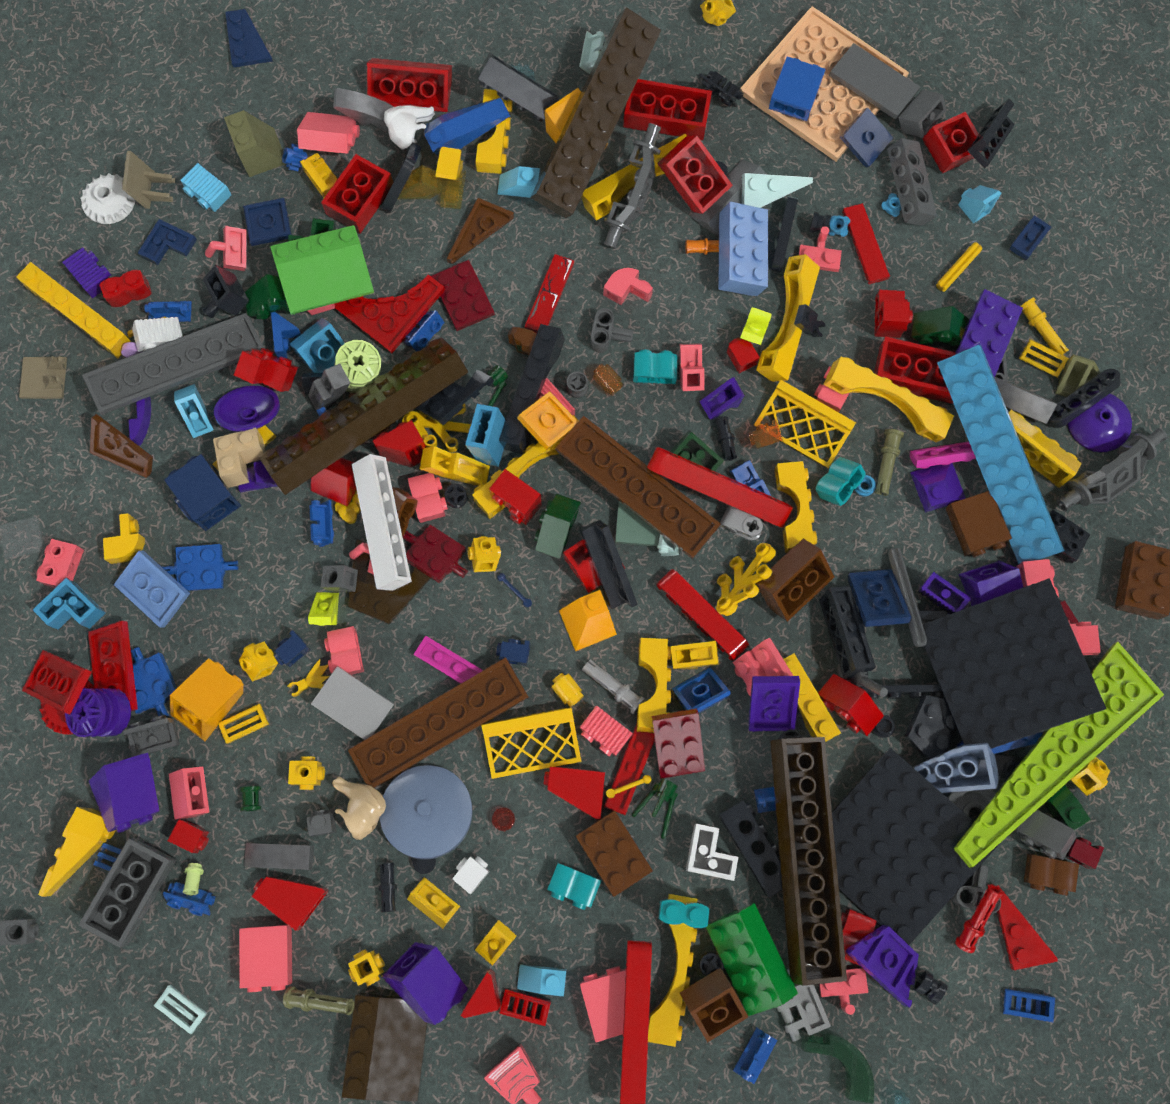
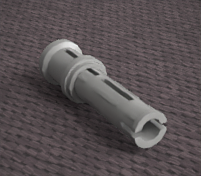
M591 659L583 667L582 671L613 694L616 702H621L631 710L630 713L634 714L639 704L644 702L645 698L643 696L639 697L630 690L628 684L623 685Z

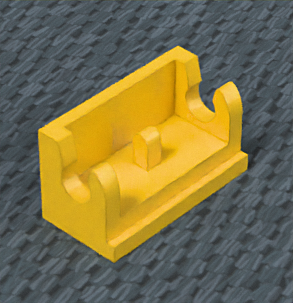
M316 153L305 160L303 159L300 163L306 175L322 197L325 198L337 181V178L324 159L320 158L321 156Z

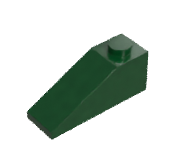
M1066 785L1044 803L1055 820L1074 830L1091 821L1078 799Z

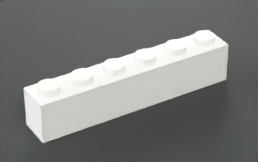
M369 454L353 463L352 468L376 588L393 591L412 581L386 457Z

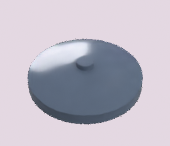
M432 765L408 769L389 784L383 795L386 808L380 816L382 830L393 847L404 855L416 859L441 857L455 849L468 833L473 814L472 801L463 782L447 769Z

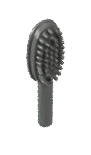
M838 664V676L843 678L840 666ZM857 672L850 680H847L858 687L864 686L881 697H885L888 693L885 687L867 678L868 675H865L867 672Z

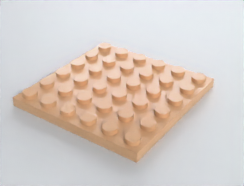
M812 6L745 82L741 89L744 93V98L837 162L848 148L840 139L842 134L865 108L868 107L874 115L880 109L830 77V71L854 43L906 78L909 72ZM786 57L797 58L803 62L816 64L826 69L808 121L769 109L771 97Z

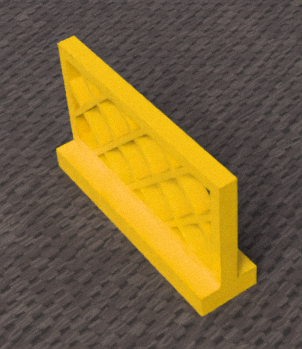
M780 380L754 426L822 466L829 468L856 422ZM777 396L783 398L787 408L775 410L773 404ZM802 409L805 419L793 421L791 410ZM788 411L791 422L779 425L776 414ZM773 415L776 426L767 428L760 424L765 416ZM810 420H821L824 429L812 432ZM807 422L809 433L797 436L795 424ZM792 425L795 437L784 438L781 435L780 428ZM838 430L844 435L840 441L831 443L828 431ZM825 432L828 444L816 447L813 435ZM810 436L813 448L803 449L800 447L798 439ZM837 445V447L835 448V450H834V452H833L832 446ZM829 447L831 457L828 462L819 458L818 449Z
M571 707L481 725L492 779L550 768V766L556 767L581 762ZM569 722L571 732L565 739L556 733L555 730L559 724ZM555 725L553 730L547 726ZM544 727L551 732L544 743L532 736L537 728ZM533 729V731L531 732V734H529L528 732L525 731V730ZM521 731L528 736L522 747L510 740L515 732ZM511 733V735L508 738L504 736V734ZM553 734L564 741L557 752L546 745ZM571 735L573 739V744L568 741ZM500 736L506 740L499 752L491 747L489 737ZM530 738L541 745L535 756L524 750ZM508 743L519 749L512 761L501 754ZM566 743L575 749L576 758L565 759L559 754ZM543 748L555 754L550 763H543L537 759ZM492 751L497 754L494 759L492 756ZM521 752L532 758L528 767L521 768L514 763ZM500 756L510 764L505 771L496 773L494 763ZM557 756H558L560 759H562V760H560V761H555V762H554V760L556 759ZM534 761L539 763V765L532 766ZM512 765L515 766L516 768H518V769L509 770Z

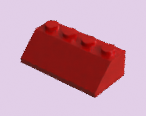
M372 58L367 62V95L382 100L394 107L411 105L429 108L432 106L434 111L448 112L452 85V65Z

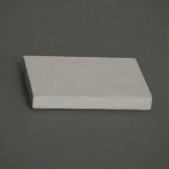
M337 666L311 705L366 740L374 734L394 703Z

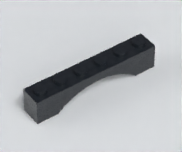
M540 324L499 438L505 450L520 454L525 453L524 451L529 444L532 434L517 418L519 414L539 400L545 380L554 363L558 360L565 341L561 328Z

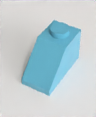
M519 166L501 174L497 194L530 198L540 178V168Z
M979 185L973 190L972 188L966 190L961 195L962 199L958 205L972 223H975L991 212L1002 193L999 190Z
M195 384L174 392V402L193 438L214 430Z
M520 964L517 989L538 994L564 996L567 969Z

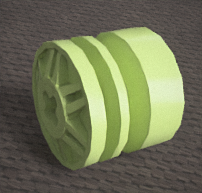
M352 340L346 342L339 348L335 356V365L341 364L350 381L346 391L356 393L359 389L367 387L379 377L381 357L378 350L366 341ZM354 362H362V365L354 366Z

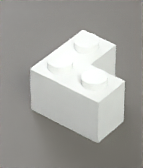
M694 824L686 871L734 881L738 857L715 852L719 828Z

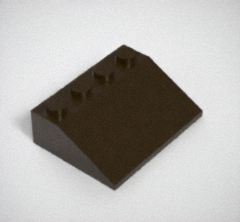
M358 993L355 995L341 1098L418 1101L427 1022H424L401 997Z

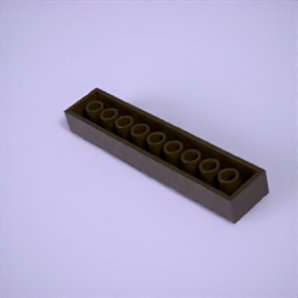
M627 7L618 15L530 197L564 218L573 215L661 32V29Z
M442 337L435 339L426 348L413 353L403 363L395 365L385 375L377 377L367 387L359 389L349 399L341 401L331 411L323 413L313 423L303 426L301 431L295 435L285 438L277 447L267 450L260 459L277 486L286 495L467 374L468 370L455 349Z
M825 737L770 740L790 977L793 983L802 986L847 981Z

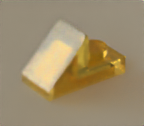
M461 171L456 180L441 178L443 184L440 201L441 207L461 209L466 171Z

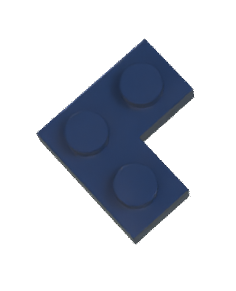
M159 219L138 251L140 257L159 265L168 249L187 257L197 239L194 235Z

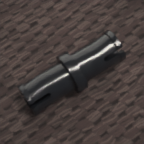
M722 416L715 419L719 435L717 441L721 444L724 461H728V457L729 461L737 458L733 442L735 437L731 433L728 416H724V420Z
M394 863L379 864L381 885L378 886V891H381V912L396 911L395 890H397V884L394 882Z

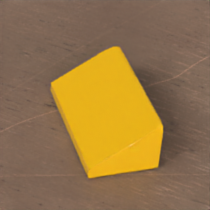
M425 877L407 898L409 902L442 929L460 908L456 902Z

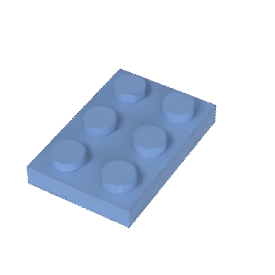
M145 551L137 552L114 583L116 588L160 628L168 624L190 595L180 583Z

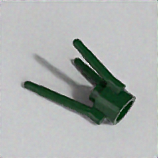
M498 365L486 373L494 380L491 386L494 388L498 386L487 406H493L500 392L507 385L505 380L508 378V375Z
M664 778L661 779L659 784L655 782L652 790L632 813V817H636L655 793L659 800L652 812V817H656L663 801H669L661 838L665 839L674 802L678 795L675 793L678 786Z

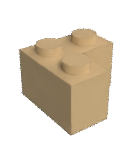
M256 427L214 438L219 475L225 485L230 488L249 483L246 464L261 460L260 457L266 452L264 440Z

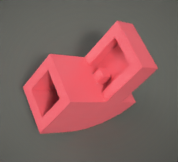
M623 268L611 275L604 286L603 295L622 305L629 293L648 302L652 296L653 287L647 281L638 279L639 270Z
M701 343L680 344L679 371L682 391L704 390Z

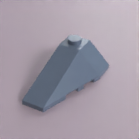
M988 743L962 745L913 767L941 793L996 789L999 780L995 755Z

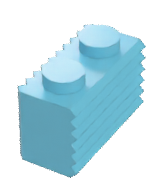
M199 163L180 180L184 186L182 188L183 191L191 198L193 196L198 198V203L206 210L210 208L216 212L231 196L228 187Z

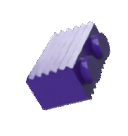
M82 247L62 261V263L87 293L94 298L102 292L100 283L108 279L111 274L104 265L99 267L96 264L99 259L91 250L87 253Z
M935 572L929 575L918 590L919 593H922V596H926V599L929 598L930 601H933V604L937 603V606H940L941 609L948 611V614L963 610L971 600L969 596Z

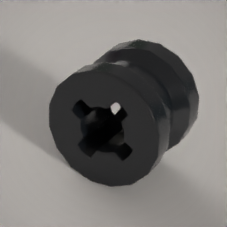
M814 211L809 232H820L822 227H828L831 215L826 214L823 216L819 212Z
M451 484L446 488L444 495L450 507L458 509L467 503V493L462 485Z
M707 952L701 956L699 968L705 976H708L719 968L723 971V963L716 953Z

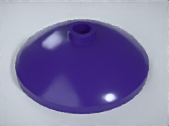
M245 386L232 390L221 397L214 407V416L221 427L231 431L240 432L255 427L259 429L267 425L277 415L280 402L276 393L269 388Z
M1090 391V392H1087V394H1088V395H1095V394H1097L1099 391ZM1109 394L1069 422L1067 426L1074 440L1082 447L1094 452H1109L1119 448L1126 442L1131 433L1132 419L1126 405L1115 395ZM1072 402V404L1070 405V407H1071V408L1079 407V406L1081 405V403H1080V402ZM1102 414L1106 415L1107 419H1104Z

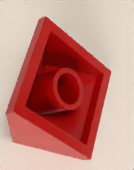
M341 457L311 477V491L348 507L357 490L352 468L354 462Z
M489 969L460 1015L463 1018L497 1011L501 1007L495 972L492 969Z

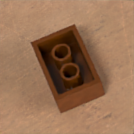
M803 538L771 568V576L766 580L757 582L756 585L769 608L788 622L834 578V575L822 550Z
M1134 541L1125 547L1115 604L1116 610L1156 620L1169 616L1170 549Z
M613 811L576 835L577 840L613 897L653 872L616 811Z

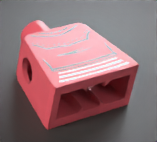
M521 1044L484 1077L511 1104H516L521 1098L526 1104H538L542 1100L534 1090V1087L540 1082V1077Z

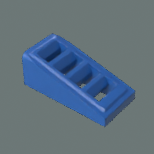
M1005 989L1003 1014L1047 1022L1054 1021V996ZM1012 995L1017 996L1016 1010L1011 1009ZM1022 997L1026 998L1025 1011H1021ZM1032 999H1036L1035 1013H1031ZM1041 1000L1046 1001L1045 1015L1040 1014Z

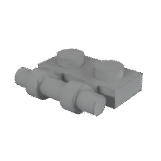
M795 985L798 994L785 1004L776 1007L777 1011L782 1014L785 1022L784 1028L786 1033L790 1034L792 1041L801 1039L798 1029L805 1027L809 1036L831 1027L814 985ZM796 1006L800 1019L794 1020L789 1008Z

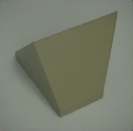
M1073 354L1061 371L1055 394L1067 397L1101 372L1095 361Z

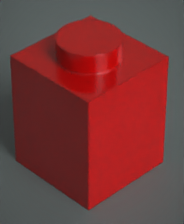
M736 338L728 345L727 354L738 373L758 364L760 357L750 341Z
M179 819L167 841L191 853H198L199 850L202 851L209 841V838H207L209 832L186 820Z

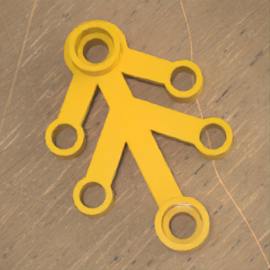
M465 403L463 404L464 408L456 415L463 414L466 411ZM416 411L408 412L402 422H409L413 418L417 419L413 423L421 435L426 448L437 447L436 437L429 435L425 428H432L444 442L446 450L449 452H456L459 445L458 440L450 437L445 430L469 433L471 424L449 421L441 425L432 419H426L428 418L427 416ZM429 440H433V441H434L433 444H428L427 442H428ZM450 443L456 444L454 447L448 446Z
M761 543L756 547V557L744 574L743 567L745 562L739 556L734 557L730 561L729 565L734 570V587L731 592L730 585L732 579L727 574H722L718 577L717 584L721 587V598L717 602L716 610L719 614L725 616L732 615L736 611L738 603L748 598H753L758 594L759 588L755 583L768 579L772 574V570L766 564L759 567L761 562H770L775 557L776 551L770 544Z

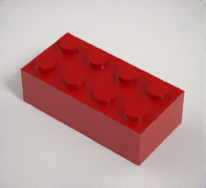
M638 79L626 103L624 127L647 131L648 124L652 123L661 127L659 131L661 134L682 136L684 134L697 135L700 140H704L712 91Z
M885 336L879 347L874 374L890 379L893 384L909 389L914 395L954 404L938 362L954 356L955 352Z

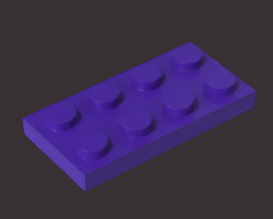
M984 289L980 294L956 354L981 345L995 378L1023 308Z

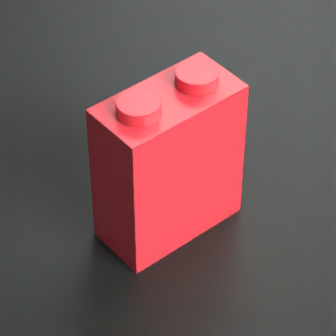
M307 112L297 128L299 149L348 154L351 147L355 144V139L359 137L360 127L356 125V120L349 116Z
M289 925L239 929L240 988H247V992L262 991V987L271 986V991L285 990L286 985L292 984V928Z
M620 966L607 969V974L599 977L597 973L586 975L583 977L584 981L580 982L595 1042L623 1034L626 970H620Z

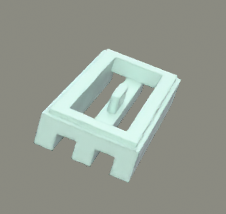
M172 985L166 988L154 1005L189 1034H193L196 1027L207 1014V1012ZM169 993H171L174 997H176L183 1004L189 1007L192 1011L198 1014V1017L196 1018L193 1014H191L184 1007L178 1004L175 1000L169 997ZM165 1000L170 1005H172L175 1009H177L184 1016L190 1019L193 1022V1024L190 1026L188 1023H186L183 1019H181L174 1012H172L165 1005H163V1001Z

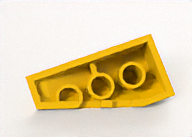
M76 807L62 835L66 838L65 842L56 849L54 854L57 859L56 864L48 869L38 895L42 897L51 896L107 839L112 838L116 830L107 831L99 811L92 808Z

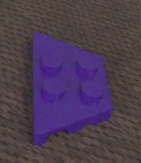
M880 926L846 949L845 952L903 1006L911 1007L912 1000L908 999L910 985L915 984V969L918 964L919 954L889 926Z

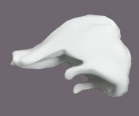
M405 105L386 110L384 122L388 127L389 137L392 142L402 150L408 148L412 142L417 143L416 139H414L415 131L421 128L425 129L426 125L422 123L418 125L416 123L430 121L435 115L434 108L432 106L426 108Z

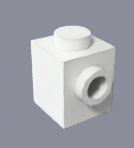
M479 856L476 859L469 857L468 860L464 857L456 867L458 872L453 877V880L469 894H472L490 872L486 869L488 864Z

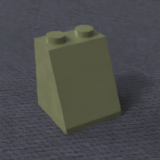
M244 110L224 117L236 151L249 177L285 165L282 161L283 149L273 127Z

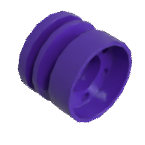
M83 688L71 714L65 713L66 723L70 731L78 737L116 736L126 729L130 720L131 707L126 694L119 689Z

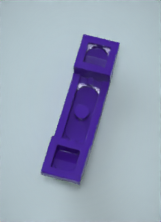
M150 397L136 402L137 418L129 419L130 440L138 446H141L150 424Z

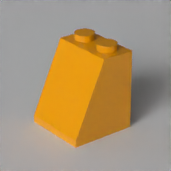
M579 88L545 110L546 132L555 143H557L581 93Z
M208 658L170 694V715L203 741H206L216 729L218 723L223 720L242 696L244 684L239 677L226 672L219 662H213Z

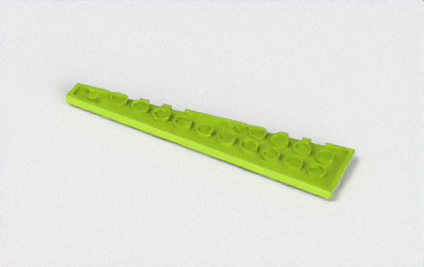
M1119 642L1113 643L1091 672L1107 709L1053 727L1042 734L954 847V850L969 868L974 867L1164 695Z

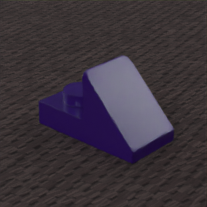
M732 377L702 399L700 403L709 419H715L727 409L737 408L745 395L735 378Z
M256 461L254 462V467L247 468L249 483L238 485L240 492L275 487L277 484L268 473L264 464Z

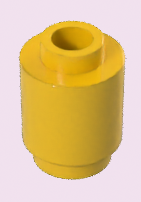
M561 673L552 680L554 685L551 688L562 702L568 704L569 707H572L584 697L581 693L582 689L569 673L566 675Z

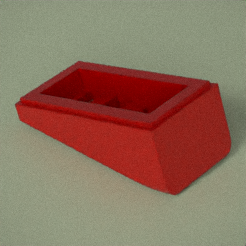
M505 989L499 1014L545 1026L551 1000ZM511 996L515 997L512 1011L508 1010ZM523 999L524 1003L522 1012L518 1013L517 1009L519 1000ZM529 1001L533 1002L531 1015H526ZM538 1004L543 1005L540 1018L535 1017Z

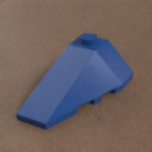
M498 98L443 114L426 125L424 135L432 151L439 157L441 147L461 149L510 117V114L503 100Z

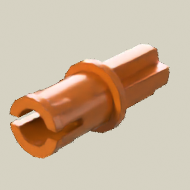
M704 238V240H686V254L704 253L707 255L708 252H719V240H708L707 238Z

